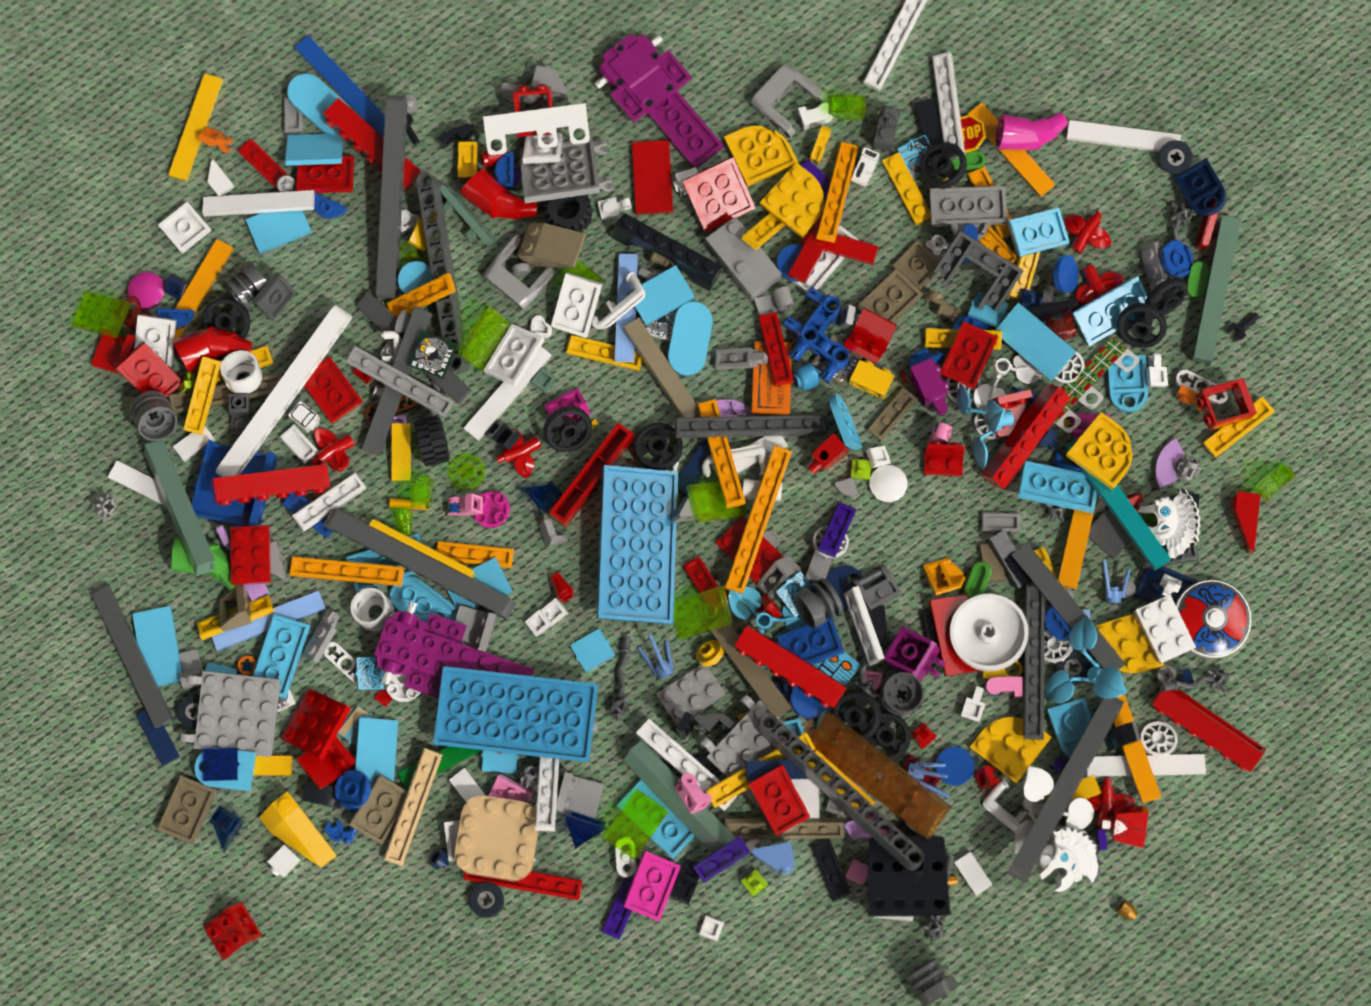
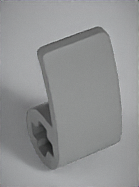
M788 286L774 290L771 295L755 298L759 315L783 311L795 305Z
M198 650L180 653L179 657L183 670L180 673V681L183 689L201 686V684L187 683L188 675L202 676L203 674Z

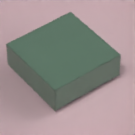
M542 367L530 382L546 394L557 381V378Z

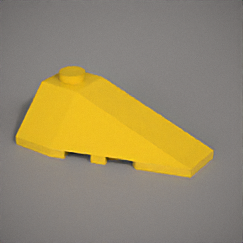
M288 791L271 803L259 817L271 834L319 867H323L337 856Z

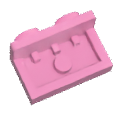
M499 774L488 796L523 801L529 804L535 791L527 790L525 786Z

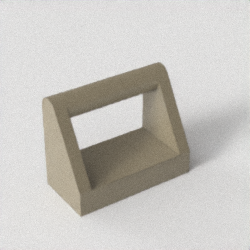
M237 585L218 601L220 629L222 631L252 624L249 595L244 585ZM237 603L238 611L227 619L226 605Z

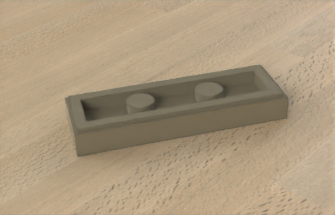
M902 387L867 428V432L882 442L918 398Z

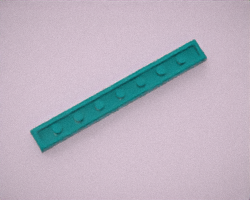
M1078 439L1066 445L1067 451L1073 447ZM1081 468L1155 571L1170 562V556L1120 487L1117 485L1112 491Z

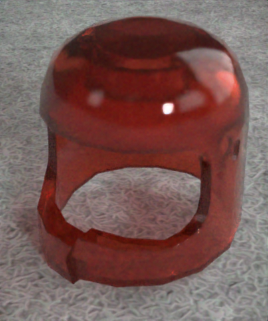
M136 296L127 298L121 305L118 314V320L133 332H136L137 316L139 314L152 316L147 308L140 309L141 302ZM132 302L136 304L135 310L130 308Z
M1071 309L1065 310L1064 317L1055 319L1052 316L1045 322V325L1064 341L1077 337Z

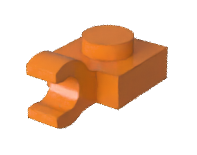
M206 127L198 136L199 141L204 142L208 146L215 147L218 145L224 153L231 151V148L226 146L225 143L230 145L233 142L232 138L224 137V133L210 127Z
M1181 385L1176 396L1179 397L1182 403L1195 404L1196 409L1202 413L1201 408L1196 403V395L1198 393Z

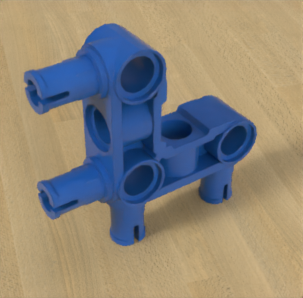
M811 287L805 297L811 299L819 306L806 324L802 325L791 316L783 324L784 327L794 332L798 338L797 345L788 356L792 360L794 358L795 362H798L805 351L810 350L828 362V366L819 377L821 380L825 379V382L829 384L836 372L842 370L849 363L848 350L839 342H834L824 335L829 325L833 324L840 314V301L835 296L823 295L814 287ZM830 304H834L837 306V308L834 310H830L827 308V306ZM813 334L815 337L813 339H806L805 335ZM842 354L846 358L844 360H837L836 356Z

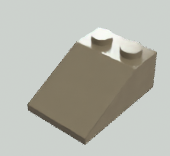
M529 222L517 256L531 267L575 268L586 235L546 223Z

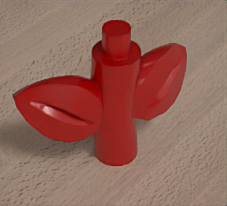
M1096 211L1093 216H1089L1087 221L1082 216L1076 214L1065 216L1064 225L1066 230L1076 235L1070 247L1073 251L1082 254L1087 242L1097 249L1111 245L1112 242L1109 234L1104 229L1098 228L1101 224L1100 218L1103 215L1102 213Z
M1090 265L1082 270L1087 284L1077 288L1074 299H1078L1079 304H1087L1120 285L1124 277L1120 273L1107 271L1099 278L1095 266Z
M315 428L314 439L316 445L321 450L316 453V457L311 459L314 466L321 462L322 464L328 462L332 470L343 471L349 465V456L344 451L355 446L351 436L348 434L337 439L332 431L324 428Z
M515 430L521 437L510 450L505 449L501 451L502 454L496 456V460L498 463L514 461L513 466L519 475L527 479L535 465L534 459L530 454L540 449L541 444L537 436L524 442L522 433Z
M1104 778L1103 785L1100 786L1101 794L1086 799L1092 805L1094 812L1099 811L1097 826H1101L1102 817L1112 818L1114 808L1133 806L1135 801L1128 794H1114V787L1111 786L1112 779Z

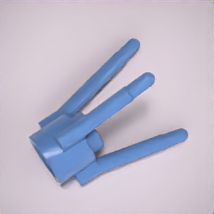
M1103 559V575L1106 589L1105 603H1121V598H1126L1125 591L1131 569H1127L1122 589L1119 591V587H1110L1106 559Z
M649 634L651 644L659 661L655 664L656 668L641 647H638L637 650L652 669L654 676L663 679L674 674L669 642L665 641L667 663L666 660L662 659L653 635Z
M910 763L907 778L912 779V783L919 784L946 798L949 797V794L919 780L923 779L924 775L947 778V774L927 771L924 768L945 767V763Z

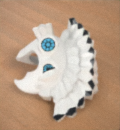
M1180 489L1179 495L1173 501L1169 497L1155 500L1156 504L1141 506L1138 510L1140 513H1154L1156 515L1158 524L1155 527H1149V529L1162 546L1167 545L1168 555L1171 558L1170 562L1174 559L1181 560L1183 554L1189 552V547H1195L1196 543L1199 542L1198 535L1200 534L1201 519L1198 515L1199 509L1197 508V503L1194 502L1186 489Z
M1058 824L1038 859L1037 874L1040 880H1043L1056 869L1057 876L1055 879L1057 887L1054 891L1066 890L1073 882L1080 881L1083 878L1082 875L1086 876L1092 883L1098 882L1097 875L1101 873V867L1098 866L1100 860L1096 857L1099 854L1097 850L1099 846L1080 828L1066 827Z

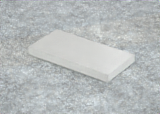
M839 225L837 235L858 240ZM823 251L806 284L800 281L792 283L805 293L810 291L811 287L818 290L845 257Z

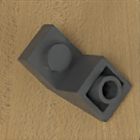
M248 393L229 394L232 436H240L252 420Z
M725 714L698 715L694 718V722H696L694 726L702 733L706 730L709 734L718 722L721 723L719 727L727 734L736 726Z

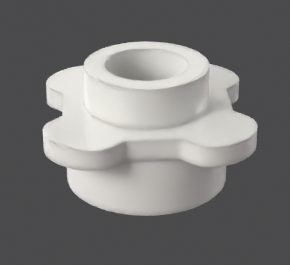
M935 234L931 240L926 242V247L930 248L935 255H940L941 251L948 247V243L944 237Z

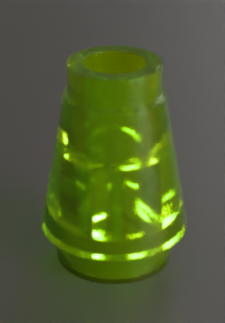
M410 508L395 510L396 515L394 517L400 533L406 536L412 535L413 512H411Z

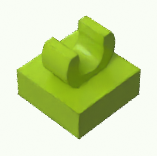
M194 372L186 373V376H183V382L178 387L179 393L194 390L196 383Z
M853 458L851 478L870 480V461Z
M756 869L741 880V883L752 897L768 885Z

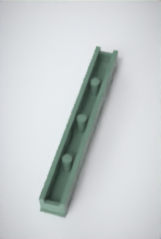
M1222 215L1219 222L1192 362L1207 363L1206 365H1211L1213 362L1241 222L1239 218Z
M164 440L145 443L144 455L196 577L215 571L213 565L215 562L214 556Z
M642 740L629 750L623 761L712 854L735 839L732 833L707 807L690 814L675 789L679 778ZM747 854L746 856H744L743 858H741L740 860H738L726 869L729 872H731L749 854Z

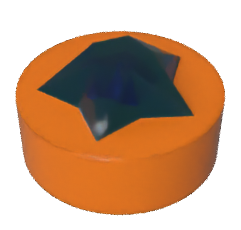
M244 656L238 662V670L243 675L251 676L254 673L257 661L251 656Z

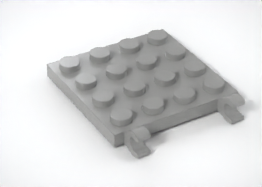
M590 138L587 143L573 144L571 141L563 142L560 162L523 164L524 148H520L519 154L525 203L600 193V189L607 192L612 191L611 176L598 178L595 152L601 155L608 154L607 147H603L607 146L606 139L593 142V138Z
M203 671L202 676L188 675L187 683L201 684L196 734L182 733L180 742L194 743V749H236L239 751L256 752V756L270 757L273 755L281 679Z
M744 695L740 701L749 711L716 746L707 737L700 742L709 752L706 758L726 777L746 767L745 761H756L776 749L758 730L761 717L767 713L771 714V712L761 700L755 704L748 695ZM763 723L767 728L773 727L771 723ZM778 736V739L781 741L787 740L785 736ZM750 788L745 790L743 793L761 810Z

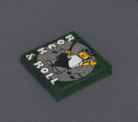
M422 330L408 366L444 380L458 344Z

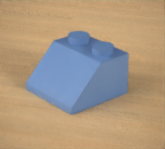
M791 842L752 849V857L775 873L780 872V875L792 873V869H795Z

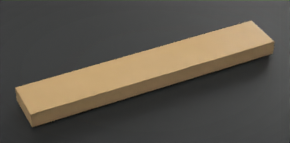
M423 748L383 857L384 860L403 865L442 754Z

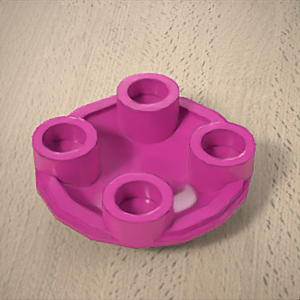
M140 273L130 281L128 296L131 302L138 307H156L165 293L164 282L154 273Z
M496 491L479 494L478 496L483 497V513L473 515L477 523L486 528H495L502 525L510 513L509 501L504 494ZM476 501L474 502V509H477Z

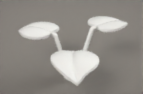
M1020 354L1013 359L1014 367L1005 358L988 360L987 363L994 364L993 371L997 377L993 386L982 384L975 390L974 403L978 409L986 410L988 400L1006 395L1003 389L996 388L1000 377L1005 376L1009 370L1016 371L1017 379L1024 384L1036 382L1043 373Z
M1028 766L1023 786L1024 796L1026 797L1023 801V807L1029 811L1028 816L1035 822L1036 818L1034 815H1039L1044 806L1042 801L1044 796L1049 795L1053 790V779L1046 771ZM1075 798L1069 803L1067 807L1068 812L1063 814V816H1067L1065 821L1067 827L1080 828L1081 830L1091 823L1094 817V809L1088 800ZM1025 820L1018 827L1014 840V853L1017 854L1034 824L1032 821Z

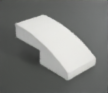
M555 598L542 610L534 613L525 623L534 635L538 637L569 612L560 600Z

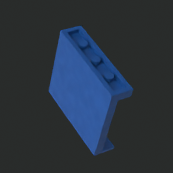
M208 440L207 445L205 444L203 447V462H200L198 466V481H195L193 485L194 496L193 499H190L196 517L232 525L260 526L266 501L250 499L249 503L239 504L238 501H233L231 505L219 506V503L214 504L210 481L213 478L221 477L216 473V469L232 447L216 444L212 440ZM256 452L240 475L274 471L278 458L274 453L267 452V454Z

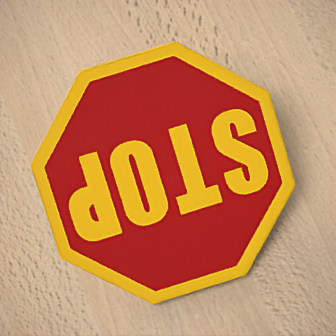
M972 115L960 117L965 153L975 151L986 138L984 123Z

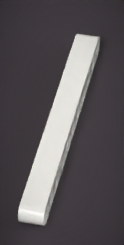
M337 305L329 311L216 469V473L219 476H236L242 473L347 327L352 318L351 314Z

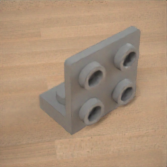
M462 605L459 606L455 622L467 626L461 644L487 652L497 615Z
M565 772L557 800L556 813L594 822L604 785L574 777L573 774Z

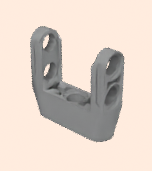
M784 64L754 95L750 103L768 122H772L771 124L780 132L786 134L787 138H791L796 133L787 119L773 108L781 100V96L783 97L796 85L820 104L824 103L828 97L805 75Z
M516 235L493 259L483 277L499 292L505 293L504 296L517 307L524 310L543 293L541 292L542 290H546L555 280L554 277L560 274L561 270L548 267L530 288L525 286L504 268L508 264L506 262L521 247L523 238Z

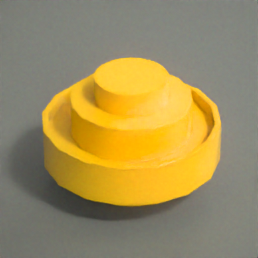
M716 640L707 641L697 650L696 660L704 667L715 665L723 656L724 649Z

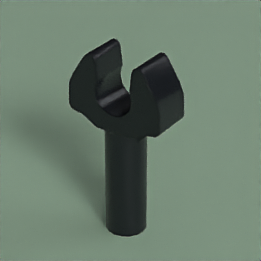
M407 113L406 133L412 143L417 145L420 143V140L411 127L414 119Z
M1254 312L1241 324L1233 322L1229 326L1227 334L1237 330L1239 335L1235 337L1234 342L1243 340L1246 337L1245 330L1260 318L1259 315Z

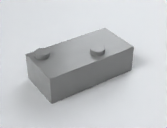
M735 216L706 238V246L752 302L755 298L780 282L782 273L761 247L754 250L741 239L747 230Z

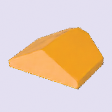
M949 558L923 565L930 589L935 595L961 588L965 581L962 570L953 564Z

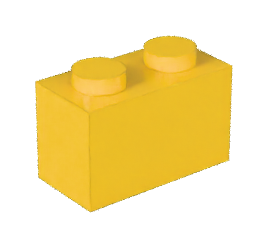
M859 360L850 378L849 385L884 400L893 382L894 375L885 368L879 369L874 367L875 365L870 361L864 360L863 362Z

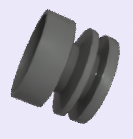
M250 260L239 268L243 275L241 278L233 272L231 275L235 280L234 283L228 277L224 279L230 294L238 303L240 302V304L246 307L248 311L252 308L248 300L252 301L255 298L254 295L258 294L267 284V280Z
M146 391L139 394L132 401L130 414L142 437L150 441H159L169 437L175 431L177 416L164 394L159 391Z
M820 578L817 580V583H812L810 586L811 590L803 588L793 595L797 610L806 624L812 629H816L826 623V617L833 619L835 615L843 613V606L837 592L825 578Z
M900 672L894 674L882 685L879 691V701L886 712L899 715L900 717L909 715L921 705L924 699L922 682L910 673ZM903 692L904 696L902 699H897L898 693Z
M942 957L928 960L914 969L906 978L908 983L917 979L918 983L911 987L912 990L922 987L923 991L917 996L922 1006L932 1004L959 986L953 975L942 976V973L948 968L947 965L940 969L937 968V965L943 962Z

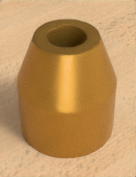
M1123 900L1116 910V913L1129 920H1134L1138 915L1135 907L1127 900Z

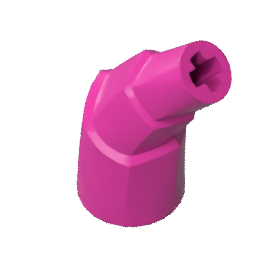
M1057 112L1047 119L1035 121L1002 114L996 128L995 147L997 150H1038L1042 145L1058 136V133L1067 126V119L1061 112Z

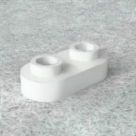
M622 838L615 846L616 867L621 877L630 878L636 872L635 844L629 838ZM624 845L629 846L628 852L622 851ZM624 865L630 866V870L628 872H625L623 870Z

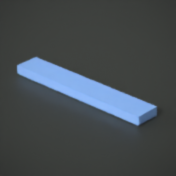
M619 254L617 305L628 296L627 292L634 289L632 284L627 282L626 276L630 272H634L637 277L638 254ZM635 307L616 321L615 362H634L635 347L622 328L636 319Z
M316 591L273 608L274 613L251 621L252 624L212 636L216 650L220 651L267 633L273 614L297 621L326 610L320 592Z

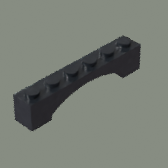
M623 213L615 224L612 239L627 247L629 245L642 247L665 257L685 271L694 280L693 283L708 291L717 282L722 268L718 263L626 213Z

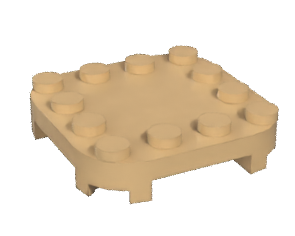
M485 795L469 798L463 807L455 847L457 865L470 875L510 881H519L525 878L534 866L539 831H535L536 808L523 801Z

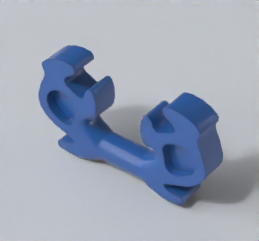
M348 809V811L354 815L357 809ZM336 821L337 826L333 828L331 822L327 823L325 832L328 833L334 842H340L347 838L345 844L348 845L353 841L355 834L358 832L353 827L344 831V825L340 821Z

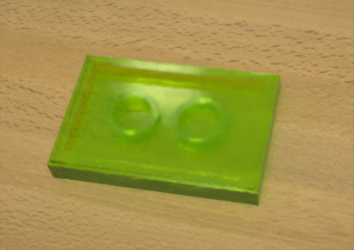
M85 292L71 326L117 338L131 303Z
M485 305L458 355L484 373V368L502 341L511 323L491 307Z
M719 481L693 484L686 487L696 523L741 518L748 515L745 504L727 509Z
M724 586L674 601L673 613L679 640L733 624Z
M637 789L605 832L603 838L635 860L669 811Z

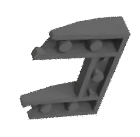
M958 229L936 265L934 272H940L944 279L941 283L946 288L965 257L995 275L977 308L983 309L984 305L995 306V311H998L1024 270Z

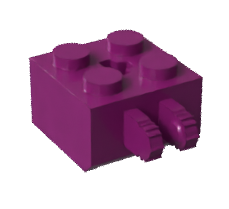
M930 358L910 367L909 379L922 406L927 409L933 407L937 415L944 416L948 410L946 397L949 387L946 380H942L939 375L941 373L939 365Z
M903 626L883 659L889 668L899 673L906 672L915 675L921 682L927 673L936 678L940 674L937 670L931 668L932 663L940 667H944L946 664L943 660L937 658L940 649L935 642Z

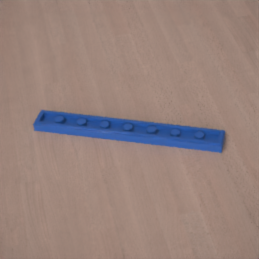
M307 35L295 46V49L346 103L384 138L385 114Z

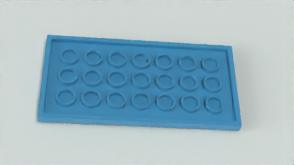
M609 465L602 466L596 619L673 624L677 523H672L671 519L677 509L678 472Z
M443 666L433 744L590 762L599 684Z

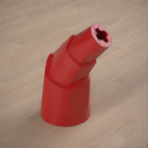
M485 168L474 174L460 191L462 196L492 218L519 219L520 217H536L537 202L525 203V199L508 193V190Z
M213 326L181 336L172 341L188 372L200 368L203 356L217 360L219 356H227L235 351L251 352L253 342L239 337L237 333L215 329Z

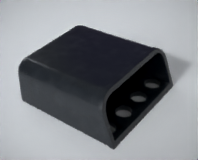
M906 836L924 855L920 867L914 871L906 869L873 837L869 839L868 917L951 915L945 840L942 836ZM894 843L895 847L899 849L903 848V845L901 843ZM909 856L910 861L918 862L915 856Z

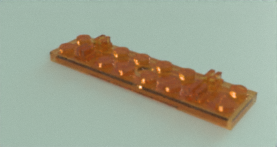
M831 712L825 715L810 738L816 748L815 751L818 750L840 771L927 839L932 838L952 808L951 805L898 766ZM878 771L882 773L881 779L877 777Z

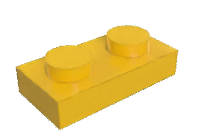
M459 142L458 180H469L477 173V142Z

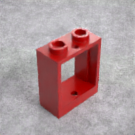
M538 84L535 88H528L526 85L518 86L513 91L515 112H521L519 96L547 94L548 108H553L551 86H547V84ZM537 130L517 133V137L537 136ZM546 132L543 135H550L551 133Z
M1244 378L1203 389L1196 395V403L1202 410L1203 421L1208 426L1209 431L1251 419L1257 414ZM1232 390L1241 414L1217 421L1208 397Z

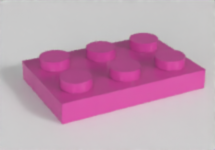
M643 851L622 907L660 921L681 866Z

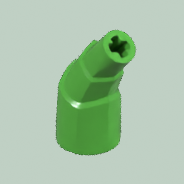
M176 535L172 550V571L195 574L179 535ZM207 541L215 559L213 563L215 571L201 575H210L215 580L220 581L230 591L237 586L231 584V559L220 549L219 544Z

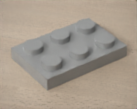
M700 665L656 695L677 726L686 711L694 717L725 697L726 693L710 669Z

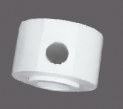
M242 350L235 351L223 359L220 366L221 374L227 388L235 394L251 393L261 384L262 371L252 353ZM248 373L250 375L245 379L237 380L240 374Z
M376 588L361 590L354 596L351 602L352 616L362 627L369 631L382 630L387 618L391 619L394 615L392 602L383 592ZM380 606L383 610L380 617L376 620L371 619L369 616L371 608Z

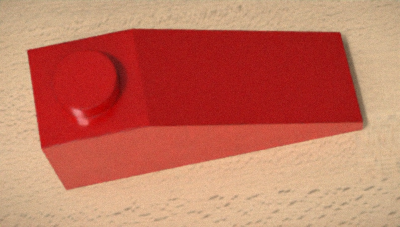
M1237 491L1235 497H1231L1230 508H1233V516L1248 554H1252L1255 551L1261 494Z

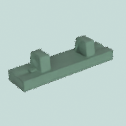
M442 184L440 191L448 200L443 205L444 211L451 213L453 210H456L471 227L465 234L469 240H475L479 237L484 244L492 245L496 241L495 237L450 185Z

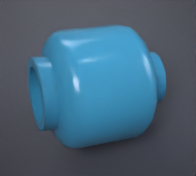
M812 364L796 368L794 374H792L794 386L802 391L817 387L820 382L819 375L821 374L819 368H815Z

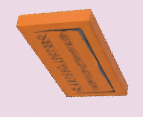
M754 341V350H758V353L765 352L767 355L764 342ZM784 342L788 356L792 351V343ZM788 356V360H789V364H790V368H791V367H792V359ZM769 360L766 364H757V367H753L752 415H790L791 384L775 387Z

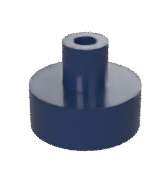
M440 848L435 850L429 858V865L435 869L447 868L449 866V861H447L448 854Z

